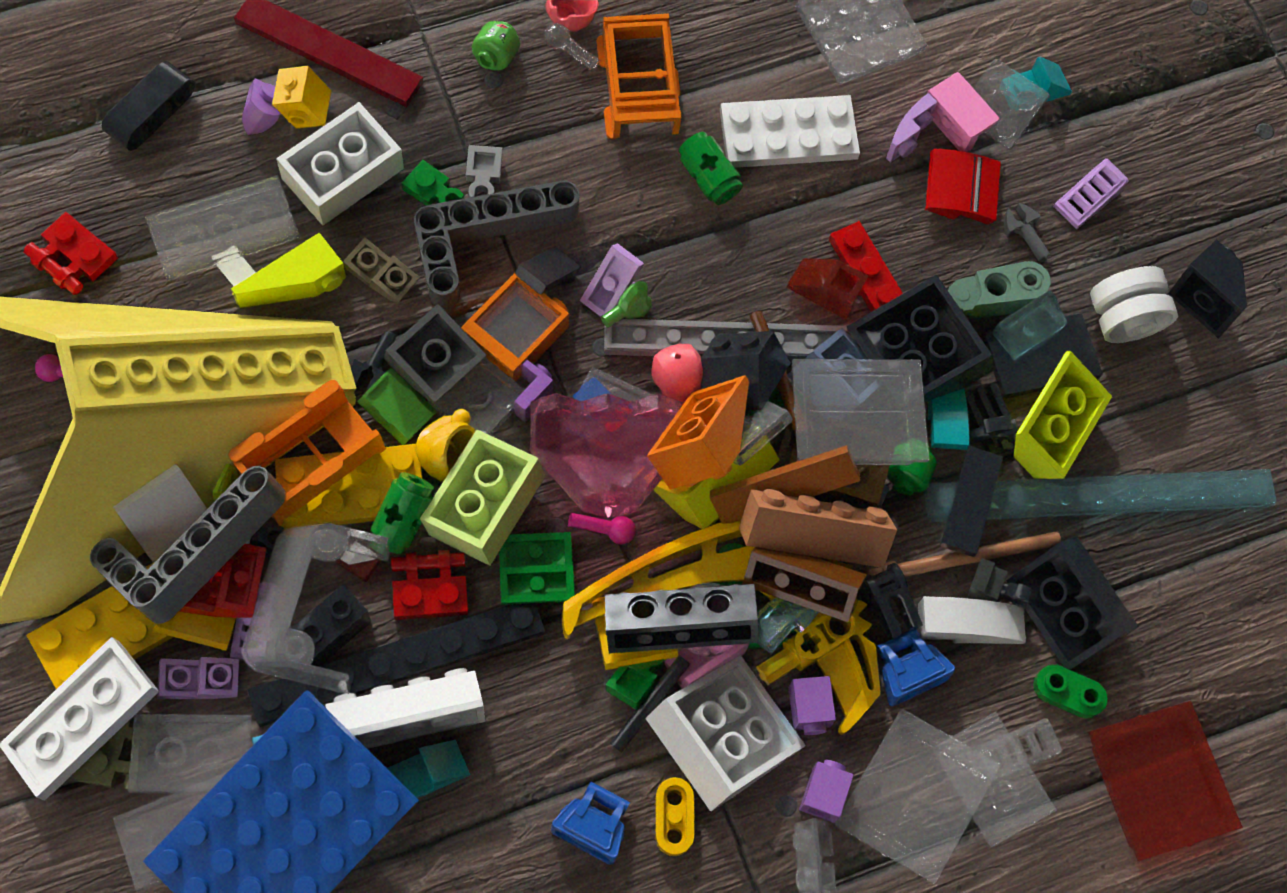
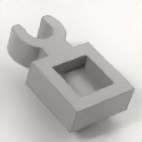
M469 145L466 167V181L472 182L468 190L469 198L475 197L478 192L492 194L494 193V187L491 183L500 184L502 147Z

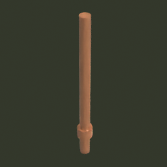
M1056 531L982 546L978 548L975 557L953 552L903 562L897 565L902 570L904 576L907 577L980 562L981 558L990 560L1054 547L1061 542V537ZM886 562L884 568L879 567L859 572L874 576L887 570L888 565L896 562Z

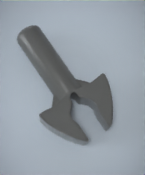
M1019 203L1015 210L1023 219V222L1014 218L1013 213L1008 208L1004 215V231L1006 236L1009 237L1014 233L1022 235L1039 262L1048 260L1050 253L1033 229V224L1037 223L1041 217L1040 214L1032 208Z

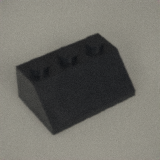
M1077 536L1059 542L1006 580L1007 583L1023 584L1033 589L1025 610L1066 669L1071 670L1139 627Z

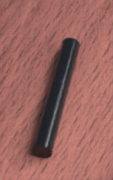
M680 655L675 659L610 743L621 753L624 751L647 721L645 718L659 706L690 666L687 660Z

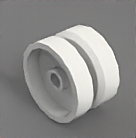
M1156 266L1129 269L1114 274L1093 287L1090 296L1096 313L1102 315L1099 319V324L1105 341L1124 343L1138 340L1160 332L1176 321L1178 313L1173 298L1166 295L1169 288L1163 269Z

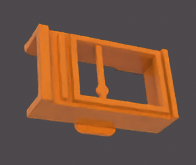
M669 14L604 17L603 33L597 38L596 44L598 63L601 67L606 68L610 103V106L604 109L607 138L611 140L620 138L621 124L671 121L672 135L679 134L681 124V110L678 99L680 97L678 70L674 65ZM661 38L665 71L657 69L651 72L618 73L614 40ZM653 77L662 79L665 77L667 90L620 93L619 79Z
M329 380L306 396L304 399L305 408L265 436L262 433L256 432L229 451L228 456L240 475L254 466L265 467L301 440L305 442L322 463V466L309 474L308 478L286 493L284 503L272 515L279 526L284 523V519L376 453L380 454L386 450L380 433L376 429L372 431L348 402L342 387L336 380ZM321 426L325 427L344 451L329 461L323 457L307 437Z

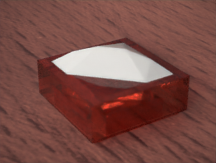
M355 531L335 559V562L367 582L386 556L387 551L374 544L369 538L358 531Z

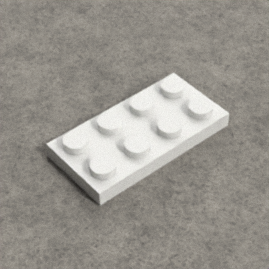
M851 95L721 103L720 105L726 158L730 160L735 168L858 160L860 151Z
M111 637L0 743V748L34 795L45 801L144 707L159 690L120 641Z

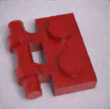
M66 211L41 234L43 240L48 244L45 248L40 249L31 242L23 250V253L31 258L30 262L40 271L45 270L53 277V282L58 287L69 290L73 295H77L83 289V284L77 280L82 274L94 282L118 259L116 253ZM62 255L70 264L67 267H62L55 260Z
M438 550V554L417 555V552H408L403 557H391L392 572H407V580L392 581L394 619L407 620L468 615L466 576L451 577L452 567H465L464 552L450 553V550ZM440 569V578L419 579L418 570Z

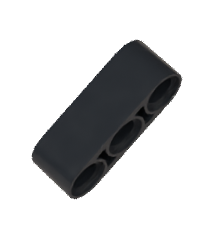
M161 62L106 114L102 121V130L129 151L137 149L191 97L195 89V82L170 62Z

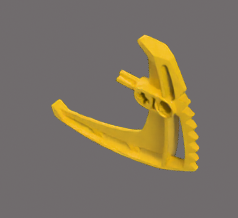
M741 520L733 523L722 524L721 522L673 540L623 565L563 603L562 626L564 637L568 640L575 627L605 615V601L588 610H583L582 608L630 579L633 580L632 587L623 592L639 593L657 590H680L716 582L743 581L751 552L755 547L745 546L723 553H716V545L718 543L742 537L739 530ZM701 549L702 558L700 561L669 571L655 578H648L650 569ZM826 559V561L852 569V565ZM761 592L783 612L797 634L783 642V650L756 666L760 673V678L767 685H770L794 668L801 671L817 662L824 676H830L831 688L845 716L838 728V733L840 735L845 734L880 696L876 646L863 636V633L872 624L859 617V613L866 608L867 604L858 600L856 609L849 622ZM829 621L840 622L844 627V635L834 634L829 627ZM804 638L806 642L812 640L815 643L812 651L809 649L805 652L801 648ZM850 640H856L860 647L867 669L870 689L867 686Z

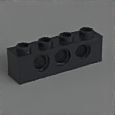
M734 584L707 588L695 587L692 589L657 590L639 593L623 592L605 595V622L609 654L759 643L754 584Z

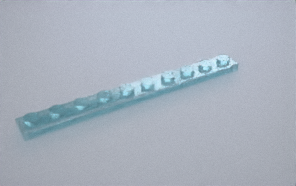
M1271 469L1007 480L996 482L987 519L1273 506L1277 501ZM957 483L930 484L925 490L928 522L947 521Z

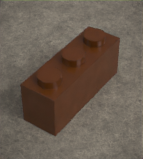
M755 547L751 552L742 585L754 584L755 590L849 622L856 609L866 574L813 556Z

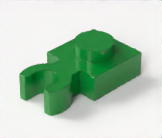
M424 160L402 182V190L425 206L432 205L434 202L443 203L449 200L464 199V194L459 189L447 188L450 185V180L446 175Z
M661 659L618 667L606 683V692L637 710L657 683V675L652 672L662 669L665 660Z

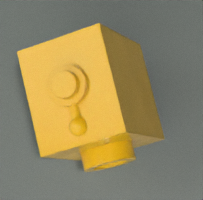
M309 66L279 69L272 105L295 128L325 126L331 89Z

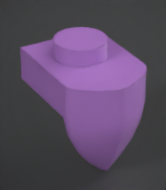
M256 78L249 87L242 114L243 126L248 135L262 133L270 129L281 115L272 105L275 86L264 83Z

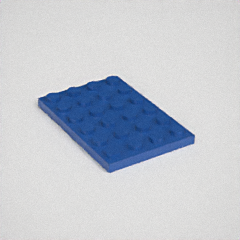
M305 691L157 845L143 862L173 893H331L419 800L309 691Z

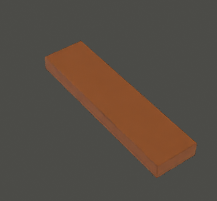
M846 445L710 490V500L722 524L733 523L742 519L751 490L764 492L766 489H773L786 496L799 497L800 495H808L813 497L859 482L860 473Z

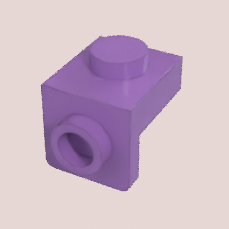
M527 359L521 364L522 377L530 385L514 401L515 415L524 422L532 415L538 416L548 405L549 400L547 398L553 393V379H551L552 375L541 364L537 363L534 365Z

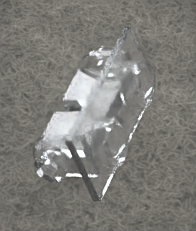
M812 818L795 823L793 846L796 850L797 872L795 879L799 893H833V891H837L834 863H822V857L833 856L832 828H828V821H817V818Z

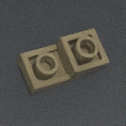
M365 237L343 261L346 270L396 304L401 301L420 278L394 255L391 258L388 257Z

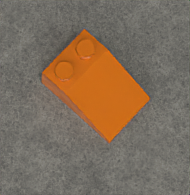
M746 375L692 392L648 453L647 457L670 490L681 486L692 487L700 481L710 478L717 480L726 476L731 471V465L740 453L749 387V380Z

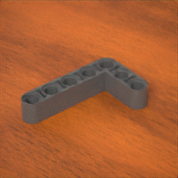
M557 181L421 207L414 216V225L431 303L434 306L439 304L443 309H449L454 307L459 301V278L451 245L572 222L579 213L580 194L577 186L569 181ZM568 200L571 203L567 205L559 204L557 201ZM527 206H535L538 209L534 211H528L524 208ZM494 212H502L505 214L501 217L491 216V214ZM461 218H468L471 220L466 224H461L457 222ZM434 224L438 226L433 230H427L423 228L425 225ZM435 254H441L445 256L443 259L437 261L430 259V257ZM440 285H449L452 287L450 290L444 292L438 291L436 289Z
M261 466L251 467L243 472L149 569L113 538H105L93 547L90 553V562L135 608L152 622L162 624L173 618L282 506L286 498V492L265 468Z

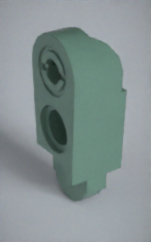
M1024 261L977 271L975 276L957 279L949 287L948 292L964 315H969L968 319L1016 314L1017 312L1036 308L1048 292L1051 280L1048 271L1041 264L1033 261ZM1036 280V284L1031 287L1027 285V283ZM988 289L996 290L1000 296L991 294Z

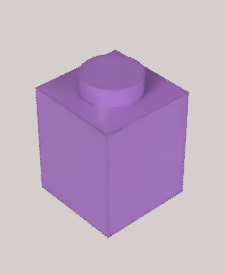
M830 676L793 679L788 690L794 730H804L805 735L826 733V728H830L836 720Z
M824 760V763L817 762L812 768L799 810L835 823L841 816L854 774L846 772L844 765L832 760Z

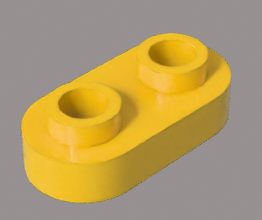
M676 777L663 781L658 787L655 796V840L658 848L669 856H680L686 853L694 840V792L687 781ZM670 793H677L681 797V803L671 805L667 800V796ZM673 830L679 832L681 841L676 844L669 842L667 833Z

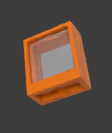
M514 273L461 329L487 355L483 360L514 384L522 376L521 364L526 359L534 364L569 327V313L562 301L555 297L551 299L545 293H537Z

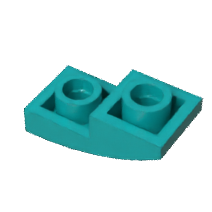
M964 388L928 401V420H931V448L966 450L969 446V424Z

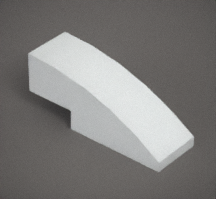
M923 596L918 603V614L923 624L919 628L921 639L953 640V643L1024 644L1026 642L1024 610L1017 605L969 598Z

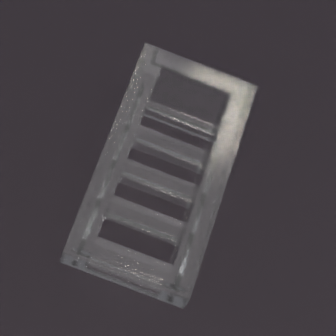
M1048 718L1024 726L974 748L989 783L1054 758L1062 753L1061 745ZM1034 733H1037L1045 751L1042 752ZM1020 738H1025L1032 754L1031 757H1027ZM1010 743L1018 760L1017 763L1013 764L1005 744ZM995 748L1005 767L1000 770L990 751Z

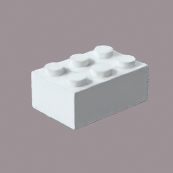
M360 102L276 159L282 180L322 225L328 223L404 169L401 148Z

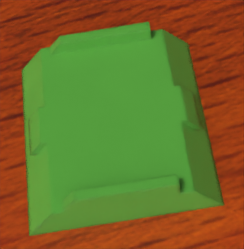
M393 368L385 372L357 401L402 445H405L438 412Z

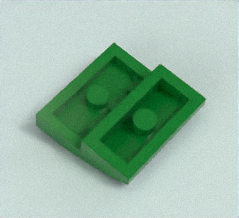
M571 532L511 534L508 536L499 551L501 605L565 602L575 596Z

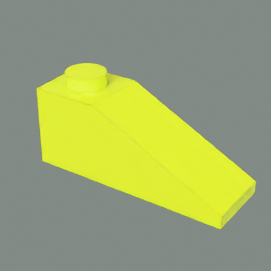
M318 233L235 285L231 290L236 303L240 308L316 297L325 291L330 292L338 288L346 278L343 262L323 236Z

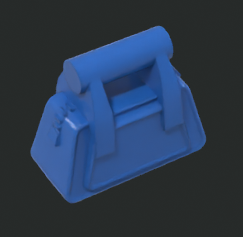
M916 629L876 646L877 652L884 662L882 678L890 706H896L947 682L955 671L954 665L935 646L927 645L921 639ZM908 647L911 648L912 653L898 658L895 654Z
M590 782L582 800H572L553 820L551 833L597 859L613 865L618 857L620 844L624 838L625 825L620 821L621 815L624 816L630 802ZM595 800L614 812L610 816L591 806V802Z

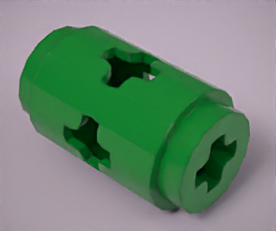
M699 132L688 138L678 150L681 155L680 161L689 174L696 179L697 185L709 201H713L716 205H721L731 200L741 191L743 185L740 182V174L730 160L725 157L723 150L712 136H708L705 132ZM711 166V168L715 170L711 171L709 168L706 167Z
M405 472L400 473L398 479L392 481L372 524L371 531L373 533L370 537L371 541L384 550L403 554L405 549L412 545L422 523L420 517L433 499L431 493L434 487L418 476Z

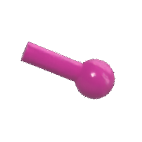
M46 354L37 360L35 372L41 380L53 382L63 377L58 356Z
M571 512L568 520V527L607 534L614 543L620 545L632 541L636 534L634 522L625 516H618L610 521Z

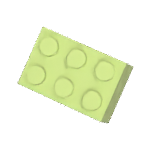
M476 430L436 492L431 503L420 517L429 536L487 565H491L545 478L539 459L480 430Z

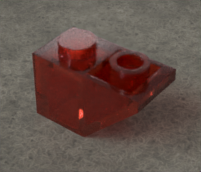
M803 258L786 288L846 320L861 296L869 276L840 260Z

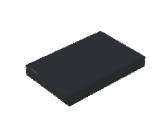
M1082 313L985 332L982 337L984 344L992 354L993 372L1003 399L1042 391L1066 351H1071L1096 379H1100L1103 375Z

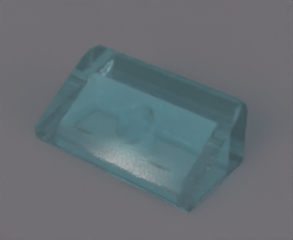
M1049 290L999 322L992 334L1014 360L1066 326L1067 320L1056 296Z

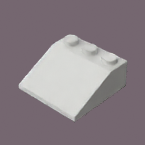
M741 655L667 697L645 718L710 811H713L806 746Z

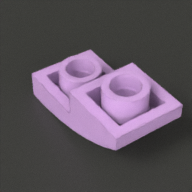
M929 93L922 97L900 122L886 157L890 163L900 155L904 158L911 154L918 145L916 141L920 131L926 128L933 120L932 114L937 101Z
M201 657L200 660L160 659L157 699H218L237 697L239 659Z

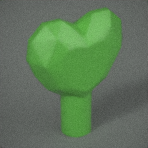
M638 281L629 285L620 296L618 305L601 316V320L607 328L623 318L636 319L647 314L652 307L651 298L648 296L647 283Z

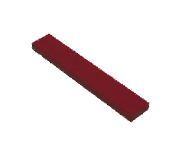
M246 0L234 16L237 25L406 108L423 84V76L267 0Z

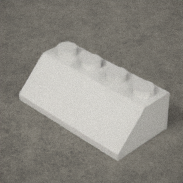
M466 668L448 671L445 673L444 678L431 681L430 677H418L408 681V686L394 689L393 685L379 686L373 688L371 694L356 697L355 693L339 695L334 698L333 703L326 704V709L367 749L485 722L484 706L475 671L467 672Z

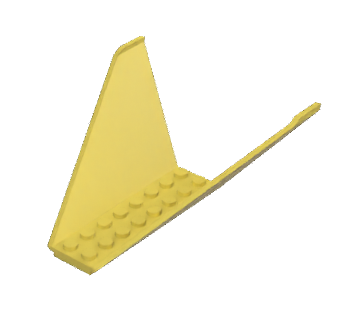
M0 297V328L56 344L73 417L0 586V624L42 619L58 614L107 580L90 562L91 550L99 541L105 538L117 540L136 558L144 554L145 551L113 506L176 464L181 469L208 509L214 503L213 490L225 465L231 464L236 470L228 456L229 451L256 432L262 433L265 436L305 408V397L329 380H336L339 383L348 402L353 407L356 402L354 394L356 385L339 326H335L332 321ZM321 426L320 428H318L316 431H314L313 433H311V434L308 435L307 437L309 438L310 436H312L313 434H315L317 431H319L320 429H322L324 426ZM301 440L299 443H297L296 445H294L292 448H290L289 450H287L285 453H283L282 455H280V456L277 457L276 459H279L280 457H282L283 455H285L287 452H289L290 450H292L293 448H295L297 445H299L300 443H302L303 440ZM273 460L272 462H270L268 465H266V466L263 467V468H266L267 466H269L270 464H272L273 462H275V460Z

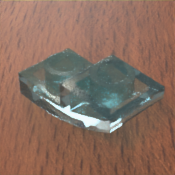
M776 597L757 613L759 643L757 644L772 654L793 628L802 633L819 612Z

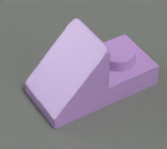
M618 243L612 245L580 301L601 317L618 305L620 296L629 285L635 283L634 280L644 263Z

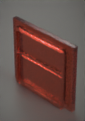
M1191 701L1145 715H1138L1135 718L1088 733L1093 744V754L1127 842L1134 850L1137 861L1185 846L1191 847L1195 843L1243 828Z

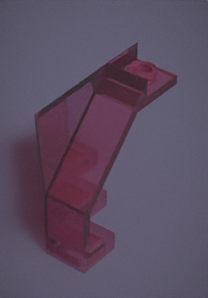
M558 393L531 401L530 453L539 459L540 464L583 512L608 519L636 512L662 480V477L647 455L682 407V402L661 394H655L631 402L608 393L585 401H578Z

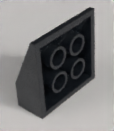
M937 274L847 326V330L901 411L963 389L993 371L991 352Z

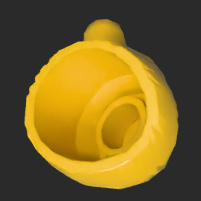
M458 409L454 411L453 415L443 416L432 422L420 433L416 442L415 451L421 466L430 476L442 483L476 431L469 425L471 420L470 413L464 409Z

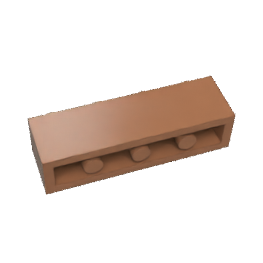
M766 489L764 492L750 491L739 526L746 546L881 568L885 566L897 532L888 513L880 508L868 507L867 509L853 507L843 501H834L833 503L821 502L808 495H800L799 497L786 496L773 489Z

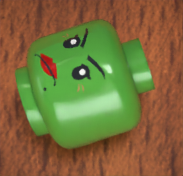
M490 21L481 28L471 46L472 53L483 68L494 71L504 70L518 53L520 39L516 30L507 22Z

